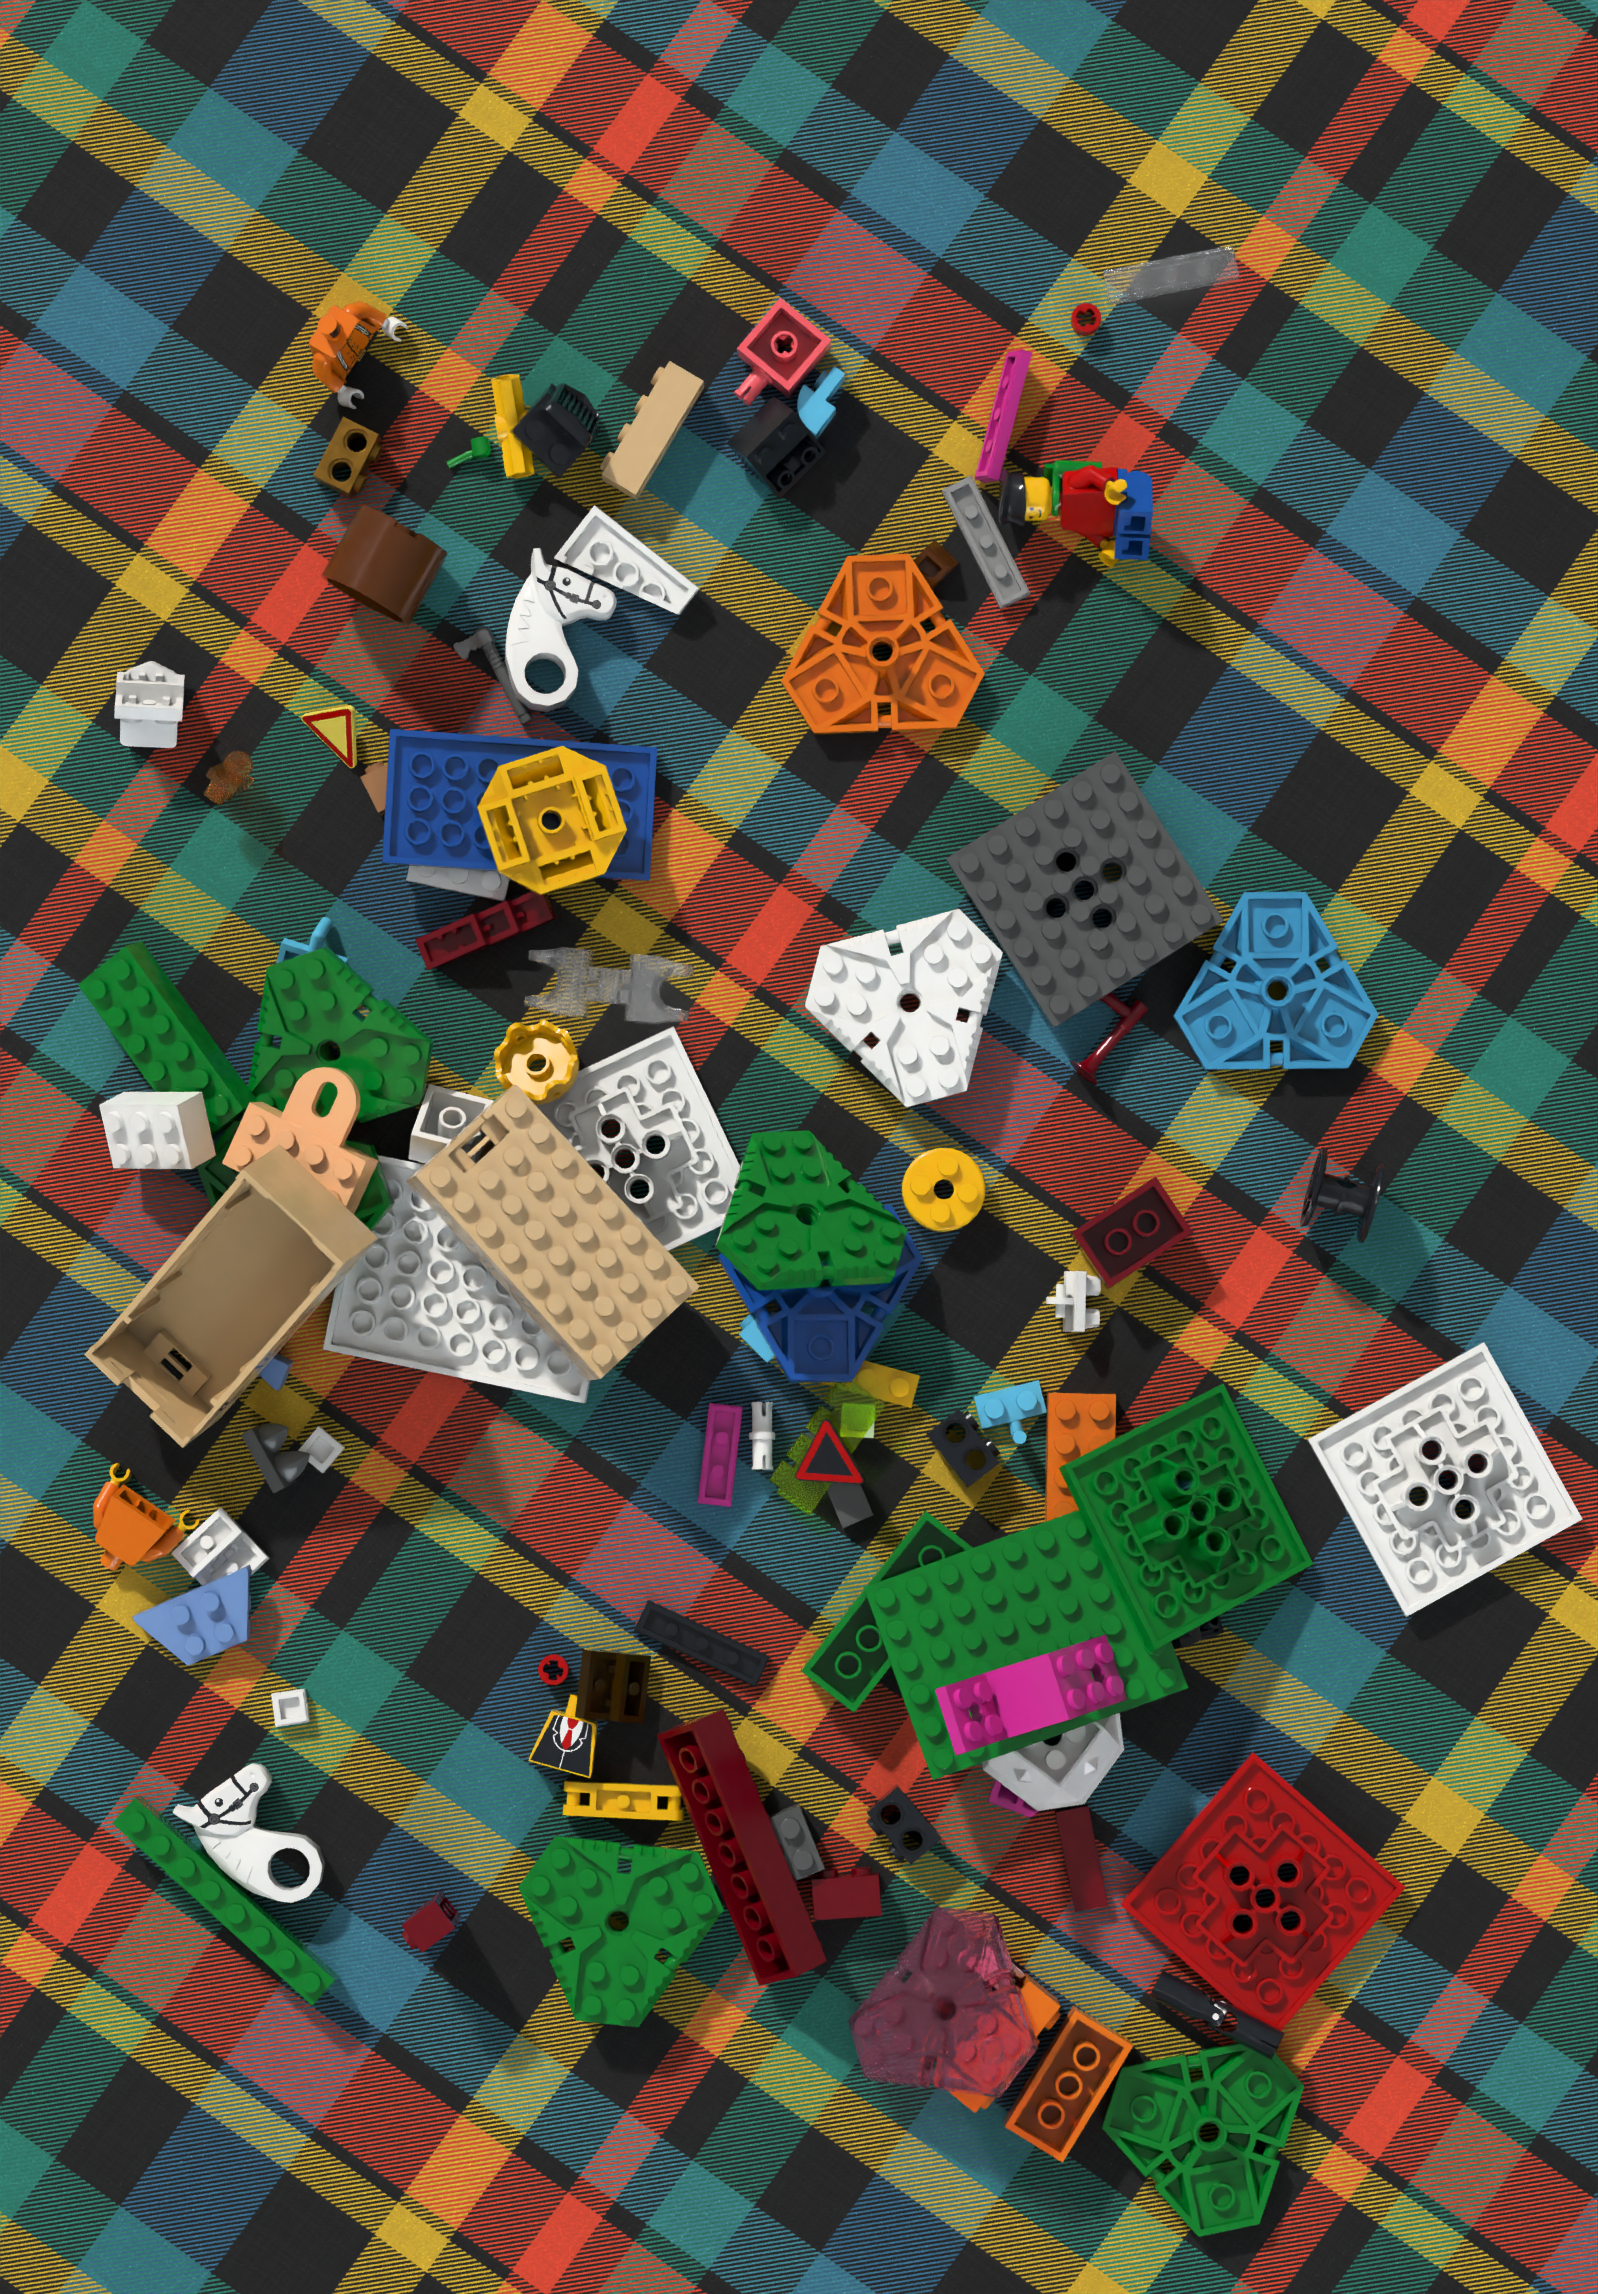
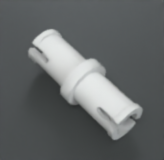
M752 1402V1432L749 1433V1440H752V1470H773L772 1440H775V1432H772L773 1402Z

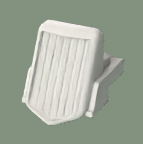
M154 661L143 663L128 669L126 672H117L114 718L120 719V742L122 745L173 748L176 746L178 721L182 722L185 675H179Z

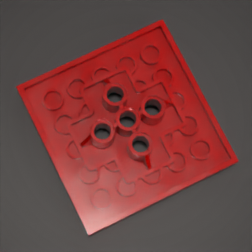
M1252 1752L1121 1901L1120 1905L1236 2008L1281 2031L1406 1887ZM1284 1863H1291L1295 1867V1874L1290 1880H1281L1278 1877V1869ZM1236 1866H1244L1247 1869V1878L1242 1883H1234L1230 1879V1872ZM1264 1888L1270 1889L1273 1893L1271 1903L1265 1906L1258 1905L1255 1900L1257 1892ZM1288 1911H1294L1298 1914V1922L1292 1928H1284L1281 1924V1917ZM1240 1914H1247L1251 1919L1250 1926L1245 1931H1237L1233 1927L1235 1917Z

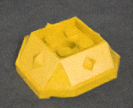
M564 746L498 766L477 807L498 873L538 895L604 875L627 831L606 766ZM546 813L557 815L560 820V826L555 830L546 829L542 824V816Z

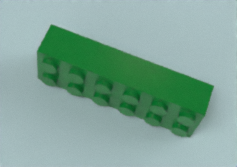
M142 941L122 948L78 984L155 1092H202L212 1139L226 1130L234 1120L241 1118L249 1102H258Z
M925 1510L866 1586L972 1549L973 1547ZM864 1589L801 1668V1672L853 1713H855L891 1667Z

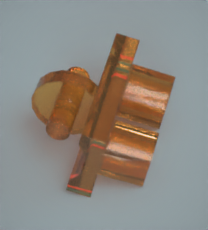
M234 751L225 757L223 763L210 768L206 777L211 780V783L204 792V795L216 804L222 805L225 800L230 801L237 793L249 788L255 780L249 776L253 769L251 757L243 751Z

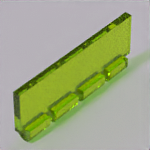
M836 1382L824 1399L835 1407L831 1412L820 1405L805 1428L816 1435L822 1421L826 1418L831 1419L852 1454L885 1407V1404L853 1382L849 1387L842 1382ZM801 1432L786 1454L797 1462L796 1465L793 1467L782 1460L769 1480L780 1487L776 1492L810 1516L832 1483L796 1479L795 1473L813 1439Z

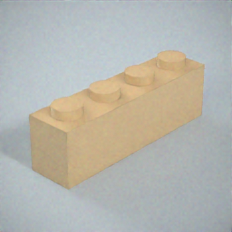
M671 361L668 362L665 368L661 366L658 368L651 380V384L654 385L648 397L643 395L634 409V412L637 414L631 425L628 423L624 425L617 438V441L620 442L614 454L609 452L600 466V469L603 470L602 479L604 482L635 500H638L704 389V381Z

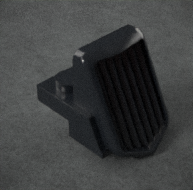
M552 383L531 405L530 410L510 430V433L557 478H560L595 440L600 431L598 428L600 417L585 394L567 384L562 383L556 387Z

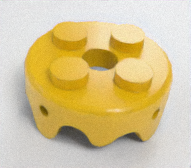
M541 1020L538 1024L532 1026H525L517 1022L513 1023L508 1027L504 1041L494 1051L495 1075L502 1088L506 1091L517 1084L535 1105L550 1103L560 1098L570 1089L578 1074V1052L570 1035L565 1029L562 1030L546 1020ZM537 1059L546 1061V1065L541 1071L533 1072L530 1070V1065L533 1061Z
M936 1148L919 1155L910 1164L902 1181V1198L909 1215L923 1227L936 1232L953 1231L969 1224L979 1213L985 1198V1181L979 1166L970 1156L952 1148ZM940 1180H947L953 1185V1194L948 1199H940L934 1193V1186Z

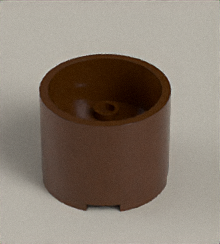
M362 505L359 511L355 513L321 577L366 607L396 622L410 625L445 562L444 559L448 553L424 535L415 533L406 526L397 523L396 519L376 509Z

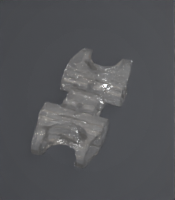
M567 947L549 950H529V961L553 967L557 972L558 982L555 989L549 994L525 996V1007L540 1009L557 1016L588 1018L589 1002L625 1005V1022L657 1025L689 1021V1011L665 1005L661 1000L660 990L663 983L669 978L693 977L694 966L671 961L661 956L631 954L629 970L592 967L594 951Z

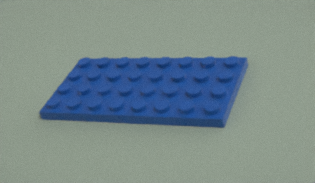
M390 729L382 864L498 871L477 810L498 766L564 746L606 766L627 828L605 874L596 878L649 881L657 747ZM546 813L542 816V824L546 829L555 830L560 826V820L557 815Z

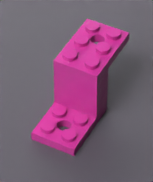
M1106 1634L935 1689L955 1755L1067 1721L1127 1700L1124 1684L1119 1676L1113 1658V1650L1109 1645Z

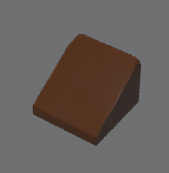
M937 541L927 545L914 560L932 590L958 565V561Z

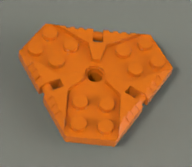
M910 554L847 556L817 612V615L820 617L816 625L811 624L781 680L782 685L813 734L878 732V728H891L892 732L956 729L985 673L952 620L946 621L941 613L943 606ZM930 619L935 629L926 634L921 624ZM831 623L841 628L837 637L827 633ZM878 645H886L891 649L892 655L886 661H878L873 656V649ZM890 704L891 715H878L877 705Z

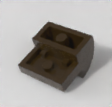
M583 1650L575 1717L644 1723L651 1656L609 1650Z

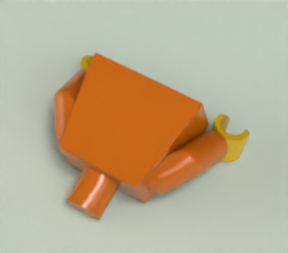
M119 1463L111 1466L109 1472L112 1479L104 1484L93 1504L94 1527L97 1530L95 1541L106 1549L100 1561L103 1566L110 1570H117L122 1561L129 1566H134L139 1560L149 1563L168 1555L185 1537L184 1532L186 1530H193L199 1524L198 1519L194 1525L186 1526L183 1523V1517L190 1510H185L179 1517V1524L174 1526L173 1524L176 1521L174 1518L124 1485L131 1479L132 1473L130 1469L126 1471V1475L123 1478L115 1477V1473L120 1466Z

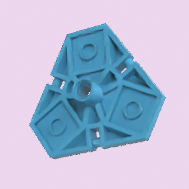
M1244 892L1212 947L1214 952L1209 961H1204L1173 1016L1204 1070H1269L1270 1066H1282V1069H1348L1379 1014L1347 960L1341 961L1335 950L1339 947L1306 892ZM1324 957L1330 968L1321 973L1315 962ZM1225 958L1235 963L1231 973L1220 968ZM1278 982L1285 987L1286 994L1282 1000H1273L1268 995V986L1271 983ZM1270 1042H1281L1282 1053H1270Z

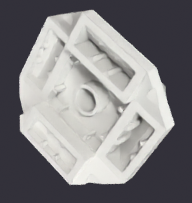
M1120 1713L1060 1734V1740L1054 1746H1048L1043 1741L982 1762L983 1770L1036 1811L1085 1804L1124 1751Z

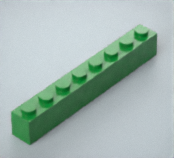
M141 1795L134 1798L115 1819L113 1824L311 2005L337 1979L338 1975Z

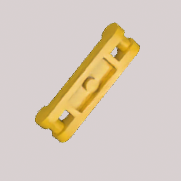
M564 1781L567 1803L563 1804V1815L684 1820V1810L681 1809L682 1796L677 1785ZM580 1793H590V1805H580ZM658 1796L668 1797L667 1809H657Z

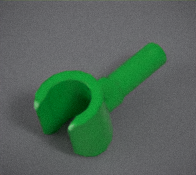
M485 436L471 439L472 450L446 461L449 469L467 460L487 458L491 453L489 439Z

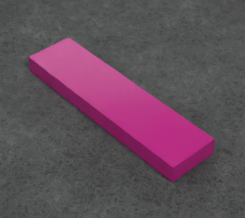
M1021 349L1008 352L1006 355L975 473V480L984 483L999 481L1032 355L1031 352Z

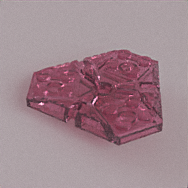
M936 1907L922 1925L918 1934L916 1933L912 1938L911 1943L907 1944L904 1952H901L897 1957L899 1962L894 1969L886 1971L883 1979L879 1980L875 1989H872L868 1998L861 2003L848 2020L864 2077L870 2081L929 2088V2083H931L936 2088L944 2091L1000 2098L1039 2047L1021 1989L1015 1984L1013 1985L1011 1978L1016 1976L999 1918L993 1913ZM910 1970L913 1974L905 1983L902 1979ZM998 1984L999 1989L992 1991L991 1987ZM956 2009L955 2015L950 2019L951 2013ZM934 2060H937L936 2068L932 2070Z

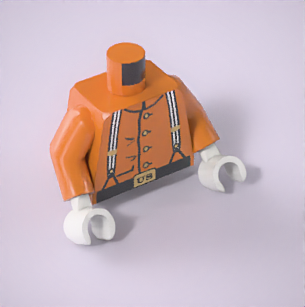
M362 301L347 304L343 309L333 305L328 313L319 320L318 328L308 344L313 354L312 371L315 377L330 391L338 393V402L342 406L356 409L351 403L352 395L356 398L364 399V394L358 389L344 386V383L348 381L378 335L379 328L382 327L384 334L395 341L402 340L394 335L396 327L403 326L408 329L404 322L395 317L387 319L385 313Z

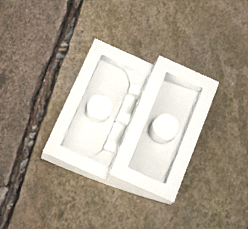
M221 1507L171 1553L201 1585L247 1565L251 1566L253 1574L270 1559Z

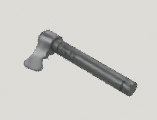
M483 626L475 630L473 636L462 642L455 643L453 647L462 659H467L471 650L476 651L477 648H482L521 725L533 720L527 706L515 696L507 667L494 644L495 638L489 627Z

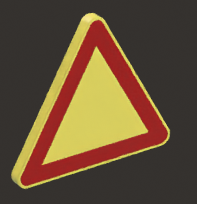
M348 705L305 713L301 717L302 721L349 768H354L357 765L356 723L353 706Z

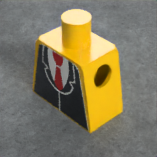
M570 1694L566 1712L552 1709L528 1761L591 1778L598 1722L575 1717L577 1695Z

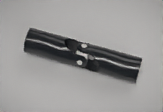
M1164 1970L1160 1974L1150 1995V1998L1189 2018L1205 2020L1204 2023L1209 2028L1271 2060L1285 2034L1279 2029L1224 2001L1215 2000L1213 2002L1203 1990ZM1227 2010L1231 2011L1238 2020L1237 2028L1234 2030H1226L1219 2027L1227 2016Z

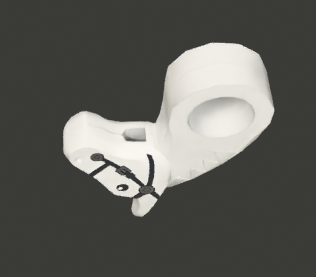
M541 548L533 549L531 575L527 578L519 592L510 614L506 634L505 662L516 698L529 709L549 712L564 706L574 694L578 677V668L565 640L562 627L586 618L596 621L608 620L616 608L617 599L614 593L606 587L594 583L568 569L546 564ZM538 659L553 661L561 668L564 674V684L557 691L549 694L536 692L527 684L525 679V669L527 666Z
M252 1763L244 1767L210 1791L194 1807L178 1804L174 1808L173 1814L194 1827L205 1850L215 1863L229 1877L254 1894L276 1901L293 1903L308 1897L322 1881L325 1861L320 1847L306 1835L272 1831L255 1825L260 1797L268 1790L272 1783L271 1774L262 1764ZM285 1848H294L306 1856L310 1865L309 1877L302 1885L295 1887L284 1886L273 1877L271 1860L277 1851Z

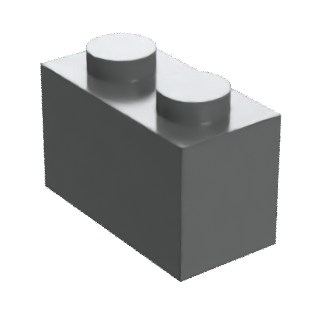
M800 1803L769 1815L771 1826L778 1843L783 1848L785 1860L796 1881L825 1869L824 1862Z

